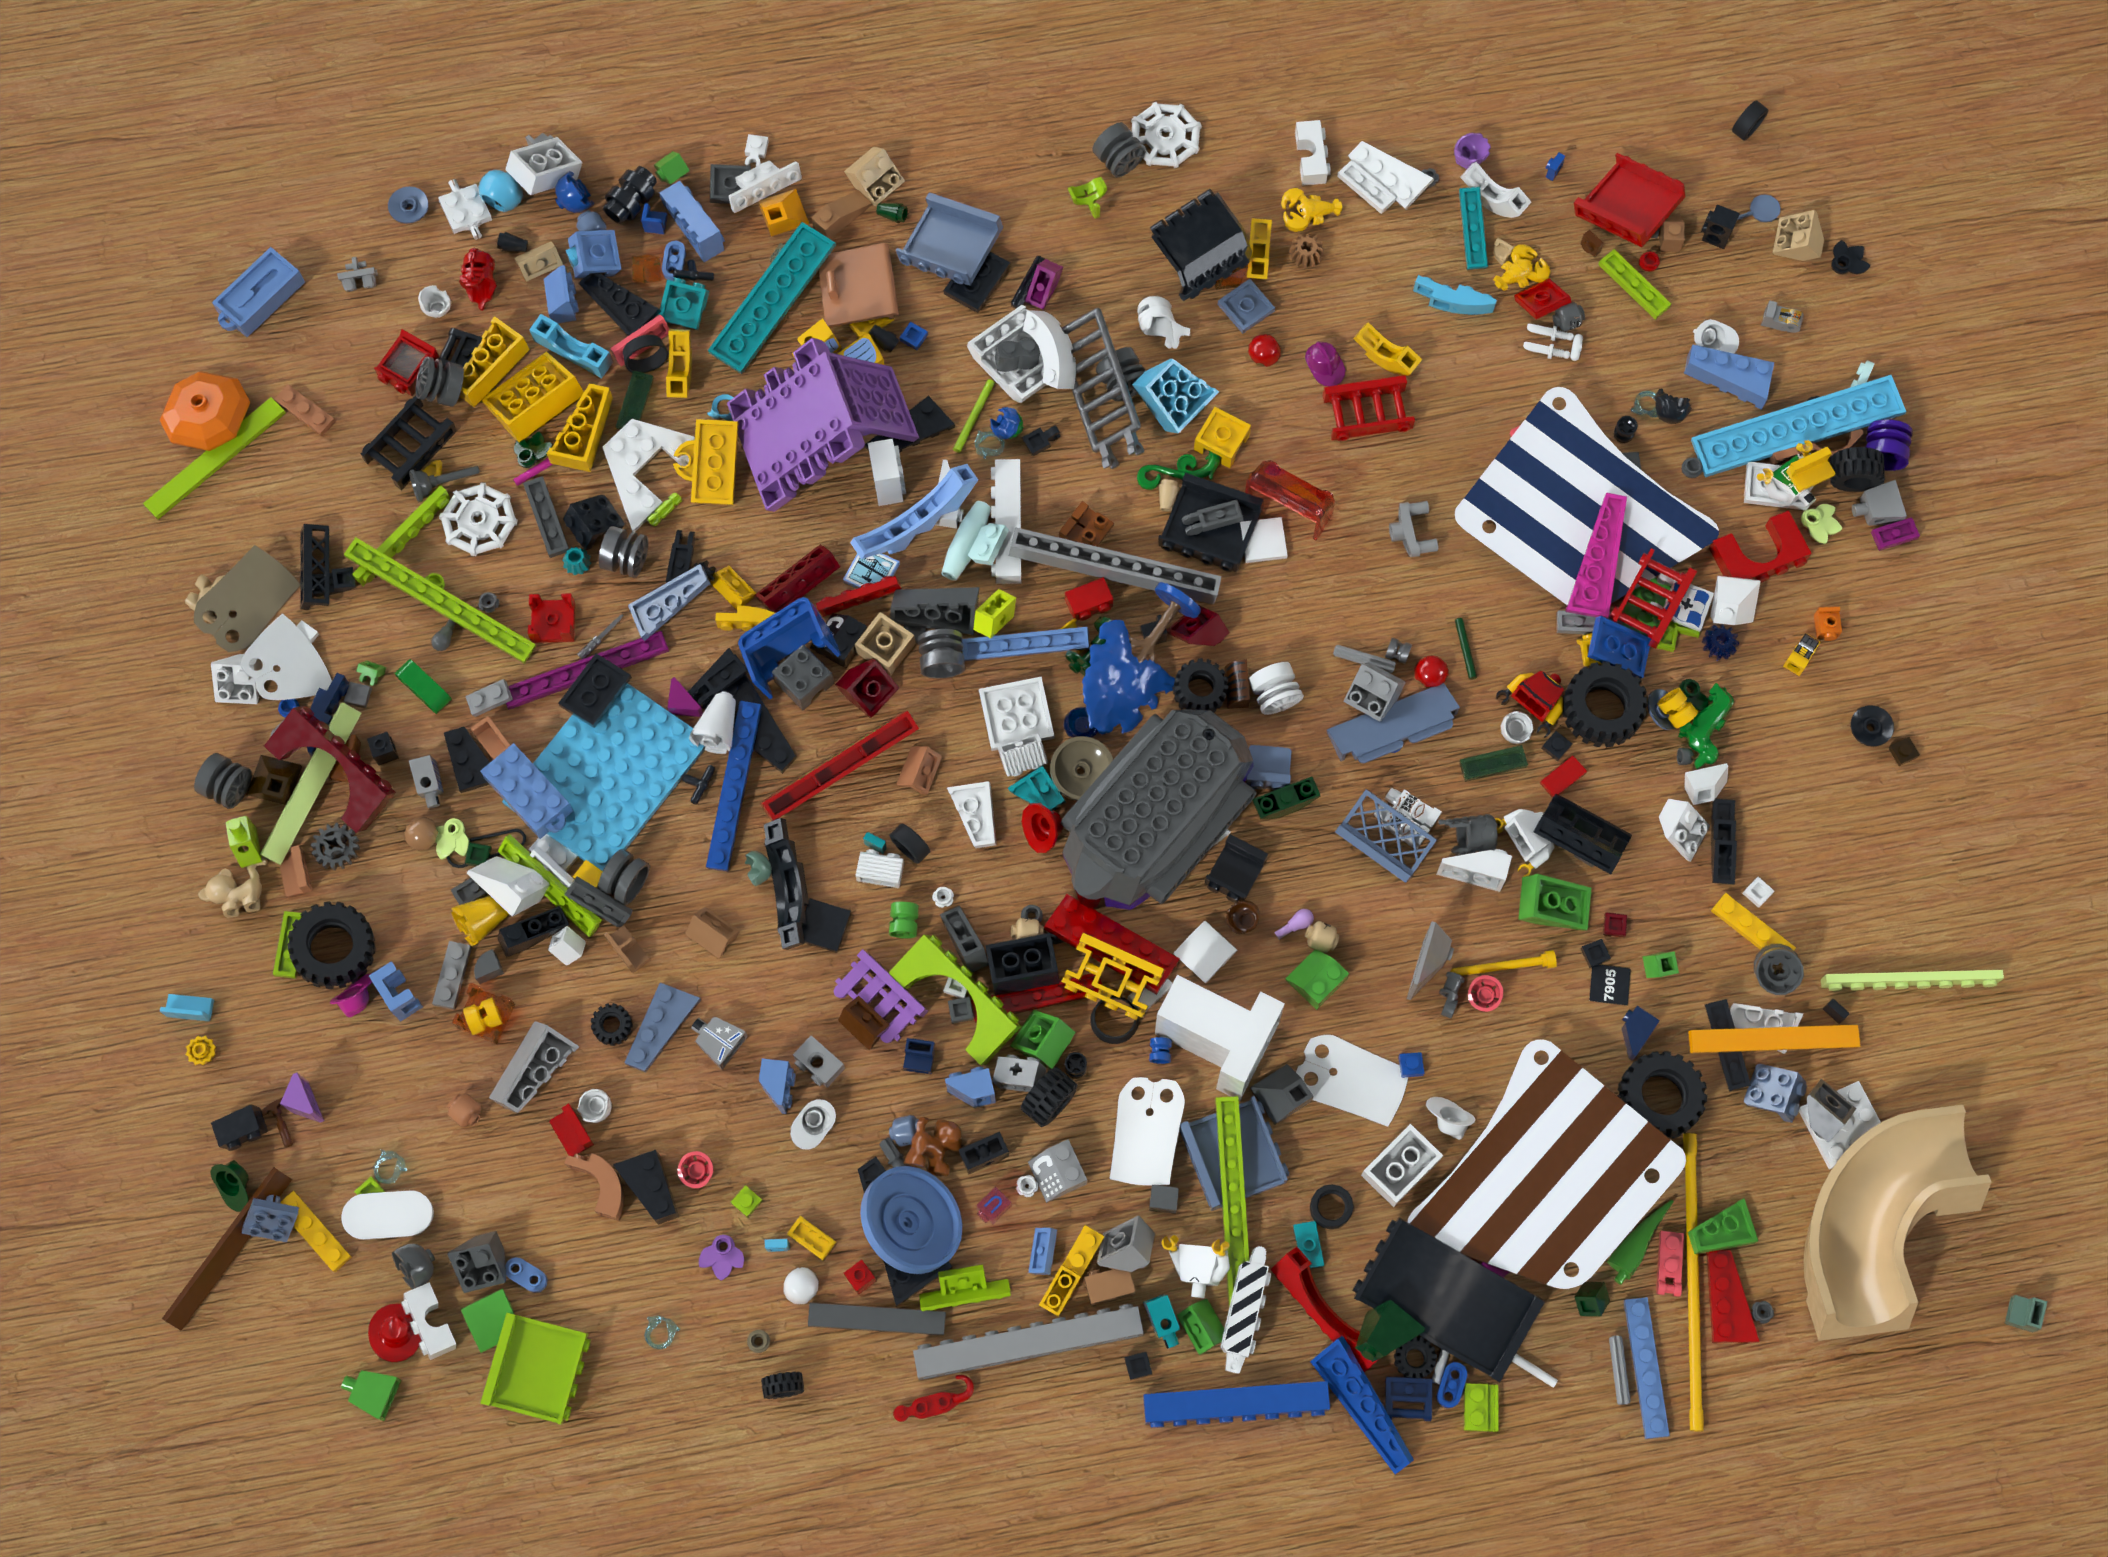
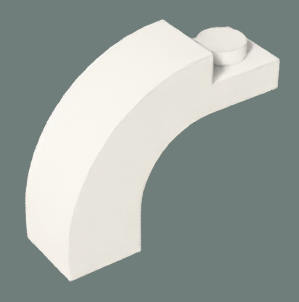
M1477 162L1472 163L1460 177L1469 188L1480 187L1482 206L1497 215L1508 218L1520 216L1531 203L1530 199L1519 187L1507 189L1496 184Z

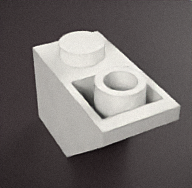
M1727 763L1685 772L1684 788L1693 805L1716 799L1727 783Z

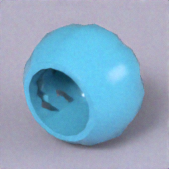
M494 169L487 172L480 180L478 186L479 195L491 207L501 212H508L515 209L521 203L523 198L522 186L508 172Z

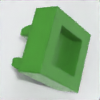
M366 660L358 663L356 672L362 673L359 677L360 682L366 681L367 676L371 678L370 686L377 684L378 677L385 674L386 667Z

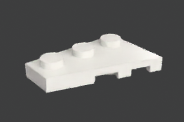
M990 782L948 787L947 789L975 848L996 846Z
M1733 1003L1730 1008L1735 1029L1798 1027L1803 1013L1762 1009L1756 1006ZM1777 1050L1783 1054L1787 1052V1050Z

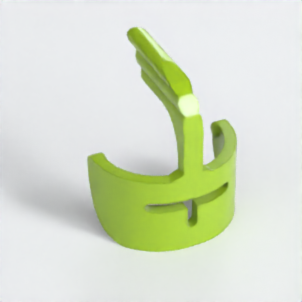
M1097 177L1081 186L1067 188L1074 204L1088 205L1092 216L1095 219L1100 217V205L1094 202L1100 199L1107 191V186L1102 177Z

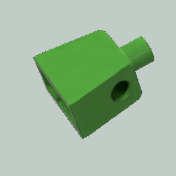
M361 1370L357 1379L345 1376L341 1389L351 1392L348 1399L350 1403L373 1417L384 1421L401 1383V1379Z

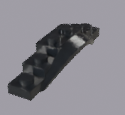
M779 818L764 824L766 837L764 842L772 868L777 906V929L781 938L782 949L789 950L805 944L802 926L807 924L804 906L809 905L803 863L797 862L795 842L789 840L786 819Z

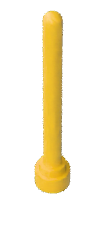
M1550 950L1540 954L1539 957L1452 968L1450 972L1464 976L1538 965L1549 969L1556 968L1557 962L1554 950Z

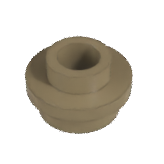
M755 1330L749 1334L747 1345L751 1351L762 1353L768 1349L770 1337L763 1330ZM757 1338L763 1339V1343L760 1346L755 1345Z

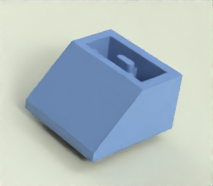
M562 265L544 278L548 314L550 319L557 323L575 321V313L579 312L578 303L574 296L576 294L575 283L572 280L571 272L567 273L565 265Z
M762 1058L759 1082L780 1112L786 1114L787 1108H791L792 1105L790 1086L795 1084L796 1074L793 1073L794 1069L791 1068L789 1061Z
M976 1067L971 1069L970 1073L962 1074V1072L950 1074L949 1078H945L947 1092L973 1108L996 1103L989 1068Z

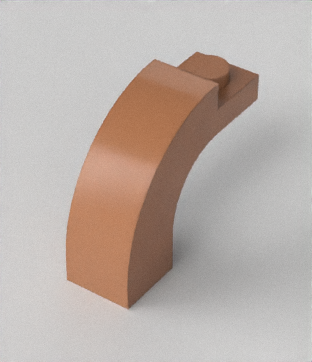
M591 1153L589 1161H587V1157L575 1154L574 1157L567 1155L564 1164L568 1168L590 1174L597 1178L599 1182L600 1196L595 1212L598 1215L619 1221L624 1207L625 1195L623 1184L616 1171L607 1161Z

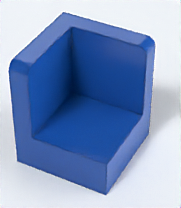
M645 203L641 218L644 232L665 234L668 219L667 213L651 211L649 204Z

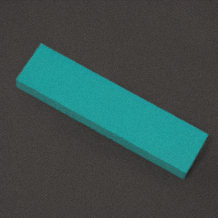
M1480 187L1460 188L1459 198L1467 270L1485 269L1488 267Z

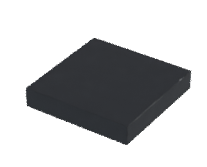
M810 898L809 905H807L805 910L807 924L802 926L804 942L838 953L851 911Z

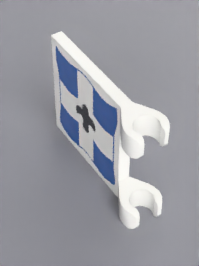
M1662 573L1657 578L1659 584L1671 586L1670 591L1674 590L1677 592L1680 586L1677 584V581ZM1690 584L1671 621L1700 632L1714 593ZM1666 599L1663 607L1655 602H1651L1650 604L1660 609H1668L1670 602H1668V599Z

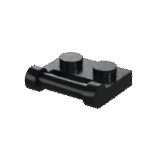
M450 328L449 338L440 358L437 359L442 360L443 367L447 362L460 364L464 367L465 363L470 361L474 348H478L482 337ZM461 339L452 360L448 361L456 341Z

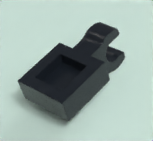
M1055 425L1045 432L1038 428L1023 436L1022 439L1031 455L1035 456L1051 447L1049 441H1055L1061 436L1059 434L1060 431Z

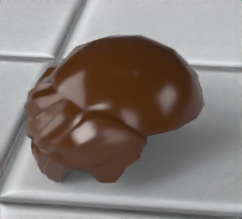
M1251 901L1235 902L1226 914V923L1229 929L1239 935L1254 930L1259 922V908Z

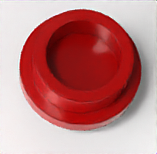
M1651 251L1643 253L1639 259L1640 267L1648 272L1656 270L1660 264L1658 255Z

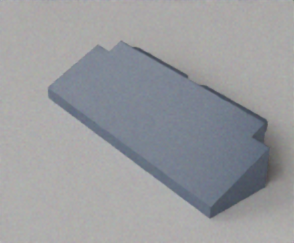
M1443 683L1437 687H1431L1396 701L1382 721L1364 714L1329 728L1326 732L1340 761L1345 760L1346 754L1352 753L1355 761L1358 760L1364 764L1401 749L1405 740H1409L1410 743H1417L1451 729L1454 716L1458 714L1460 707Z

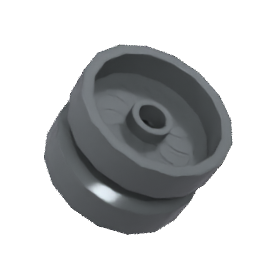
M620 849L605 866L598 882V889L609 896L614 894L615 900L628 905L642 889L648 877L650 865L640 858L634 860V856L630 852Z

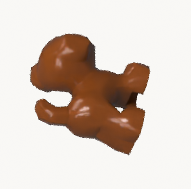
M920 1117L917 1122L916 1133L911 1140V1148L905 1157L904 1165L924 1168L926 1162L924 1156L928 1158L927 1172L935 1176H949L950 1166L944 1163V1155L946 1150L959 1151L962 1148L961 1128L952 1121L940 1119L935 1124L934 1137L925 1132V1125L929 1122V1119Z

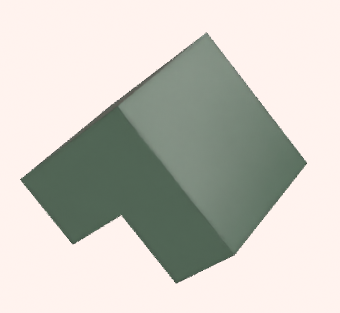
M2018 1295L2011 1296L2004 1324L2032 1333L2041 1330L2047 1301L2034 1297L2027 1299Z

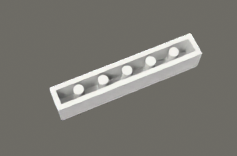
M1020 459L995 460V467H991V480H995V486H991V499H995V506H991V518H995V524L1005 525L1009 531L996 556V564L991 565L992 577H996V584H1021V559L1008 556L1015 527L1021 528Z

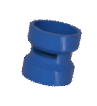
M1163 1037L1151 1038L1150 1047L1152 1052L1149 1054V1062L1156 1064L1171 1063L1169 1049L1172 1047V1040Z

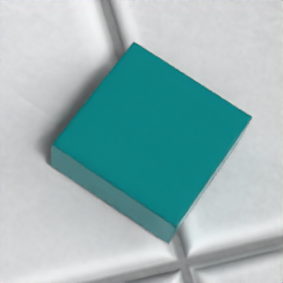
M869 832L865 834L863 838L864 845L884 854L887 849L885 840Z

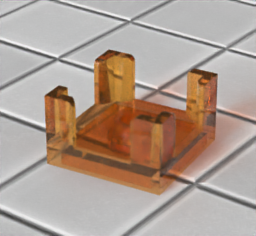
M470 983L466 991L469 998L464 1008L474 1004L480 1006L481 1001L493 997L503 1024L493 1028L487 1026L485 1031L474 1036L497 1044L515 1007V1003L509 997L504 995L496 996L484 991L480 986ZM462 1011L461 1015L456 1013L452 1024L457 1029L472 1034L464 1012Z

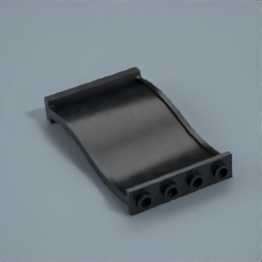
M1399 1216L1396 1221L1392 1219L1386 1229V1232L1389 1233L1385 1241L1381 1239L1375 1249V1252L1378 1254L1374 1261L1371 1259L1368 1261L1363 1270L1366 1272L1364 1279H1358L1352 1290L1355 1292L1354 1299L1372 1308L1392 1300L1425 1328L1424 1332L1419 1334L1420 1336L1500 1382L1544 1305V1299L1491 1271L1446 1243L1406 1222Z

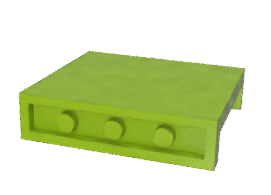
M506 1313L480 1404L548 1420L560 1425L564 1423V1420L568 1421L572 1407H568L570 1398H575L578 1388L575 1380L577 1375L582 1374L585 1362L581 1361L583 1352H588L591 1339H588L589 1334Z

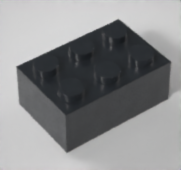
M1050 933L985 945L995 996L1060 983Z

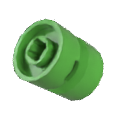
M893 902L891 904L890 917L893 920L889 923L890 936L905 939L917 937L918 924L915 920L918 919L919 905L911 902Z

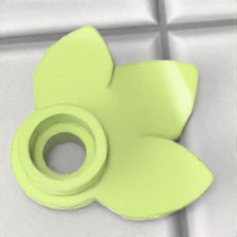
M1821 504L1816 509L1805 510L1801 515V523L1809 529L1810 536L1819 543L1826 544L1828 535L1836 534L1842 530L1839 522L1832 517L1835 511L1834 506ZM1808 518H1813L1814 522H1810Z
M452 818L446 821L444 826L436 828L438 831L435 841L437 843L436 852L440 859L447 858L453 851H456L461 856H466L469 838L464 833L465 827L461 820ZM455 825V831L452 833L451 827Z

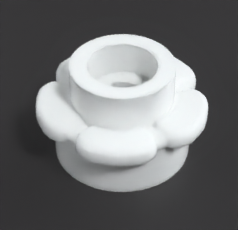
M939 887L933 893L932 898L936 902V906L943 908L953 903L952 898L954 894L951 889Z
M1031 1175L1022 1176L1017 1180L1018 1186L1016 1190L1020 1195L1031 1197L1038 1190V1182Z

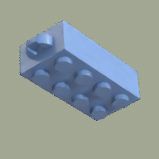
M270 247L212 302L219 313L218 321L221 327L227 331L237 329L245 337H248L305 283L300 271Z
M514 743L480 771L484 779L539 839L544 837L549 831L557 833L562 830L566 825V817L573 812L570 803Z

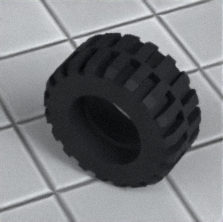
M1596 662L1590 664L1589 668L1583 667L1578 674L1573 676L1563 697L1564 707L1562 714L1564 718L1567 717L1565 724L1568 728L1572 727L1574 729L1572 734L1576 738L1580 735L1583 738L1582 742L1586 744L1590 741L1594 743L1593 746L1595 747L1605 744L1607 748L1613 747L1615 743L1617 745L1624 743L1626 739H1630L1639 729L1647 713L1648 698L1644 697L1647 691L1645 686L1640 687V678L1638 676L1634 678L1631 675L1633 671L1629 668L1624 670L1621 668L1622 665L1618 663L1615 666H1611L1610 662H1603L1599 666ZM1599 689L1614 693L1623 704V715L1614 720L1598 718L1588 709L1585 701L1586 695L1591 691Z
M324 902V906L318 907L317 904L311 906V911H303L300 914L301 919L294 921L292 924L293 930L289 931L288 951L298 974H301L305 981L312 982L314 986L319 988L321 986H325L326 989H333L334 986L344 988L346 983L352 982L354 984L358 981L357 977L360 975L364 976L368 972L367 967L368 965L371 966L374 960L373 954H375L376 950L375 939L369 922L366 921L365 916L361 912L358 913L356 911V908L350 905L346 907L341 902H337L336 905H332L331 902ZM341 928L346 930L353 940V948L349 955L343 960L332 964L317 961L311 952V943L314 937L325 929Z
M1655 1051L1647 1056L1639 1057L1621 1077L1622 1080L1618 1084L1617 1090L1619 1094L1617 1096L1665 1136L1674 1139L1683 1133L1685 1134L1699 1121L1700 1116L1705 1110L1704 1104L1707 1102V1094H1704L1707 1087L1706 1083L1700 1080L1703 1075L1699 1070L1695 1072L1692 1068L1694 1064L1690 1060L1686 1063L1682 1060L1684 1056L1680 1054L1672 1056L1669 1051H1664L1662 1054ZM1658 1076L1672 1081L1679 1089L1682 1098L1679 1110L1671 1115H1662L1651 1110L1646 1105L1642 1096V1087L1646 1080Z

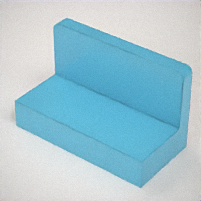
M168 994L166 1007H160V1012L170 1018L210 1021L214 1000L205 997Z

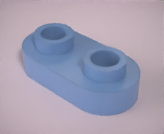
M671 241L665 247L662 272L667 280H674L673 273H670L671 270L684 269L686 250L680 241Z
M518 1257L512 1258L506 1263V1276L532 1293H539L546 1288L547 1276L538 1268ZM519 1265V1271L514 1273L512 1271L513 1266ZM535 1276L538 1277V1282L532 1284L531 1279Z

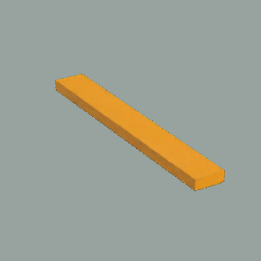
M1858 1025L1688 1031L1690 1053L1860 1047Z

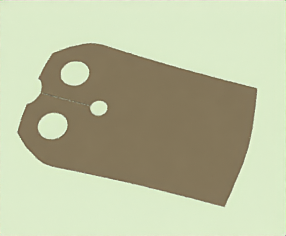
M254 545L197 602L194 612V623L203 633L213 635L216 639V644L226 651L234 652L245 649L254 642L278 610L299 588L300 583L280 562ZM208 610L214 611L217 615L216 621L212 624H207L203 620V614ZM231 610L237 612V616L235 618H231L229 616V612ZM229 630H236L239 633L240 637L236 643H230L226 640L225 636Z

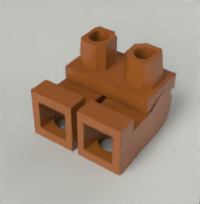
M1082 501L1071 515V518L1067 520L1059 531V538L1098 547L1114 526V522L1104 515L1094 512L1089 508V505Z

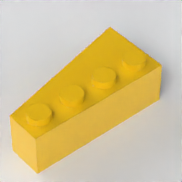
M594 384L587 386L576 404L573 414L568 417L567 424L562 432H559L552 448L550 447L546 453L551 464L591 472L613 400L610 388Z

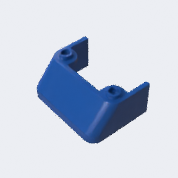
M805 597L797 599L748 630L738 641L752 682L769 699H772L773 695L768 682L773 680L772 671L779 666L778 661L796 651L803 644L805 645L812 640L816 647L822 648L827 646L837 657L841 655L829 627L815 606Z

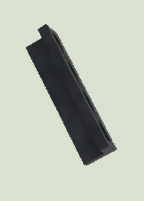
M303 524L300 531L301 610H309L311 605L329 606V526ZM312 531L324 532V539L318 543L312 537ZM317 548L324 554V558L320 562L312 556V552ZM316 568H319L324 573V578L319 582L312 576V572ZM318 587L324 593V599H312V591Z

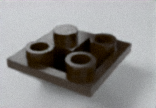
M260 755L247 795L286 805L294 791L302 765Z

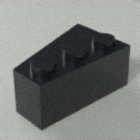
M656 1150L613 1164L658 1225L679 1218L660 1155Z

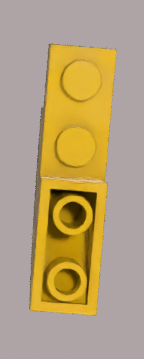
M738 605L737 613H716L715 621L717 627L725 631H731L733 628L748 631L775 613L761 608Z
M1084 1225L1064 1263L1059 1268L1039 1304L1041 1307L1058 1317L1060 1316L1095 1257V1253L1105 1237L1103 1234Z

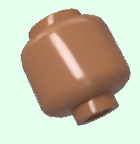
M458 1094L448 1103V1116L460 1127L473 1126L481 1118L479 1115L481 1105L468 1094Z

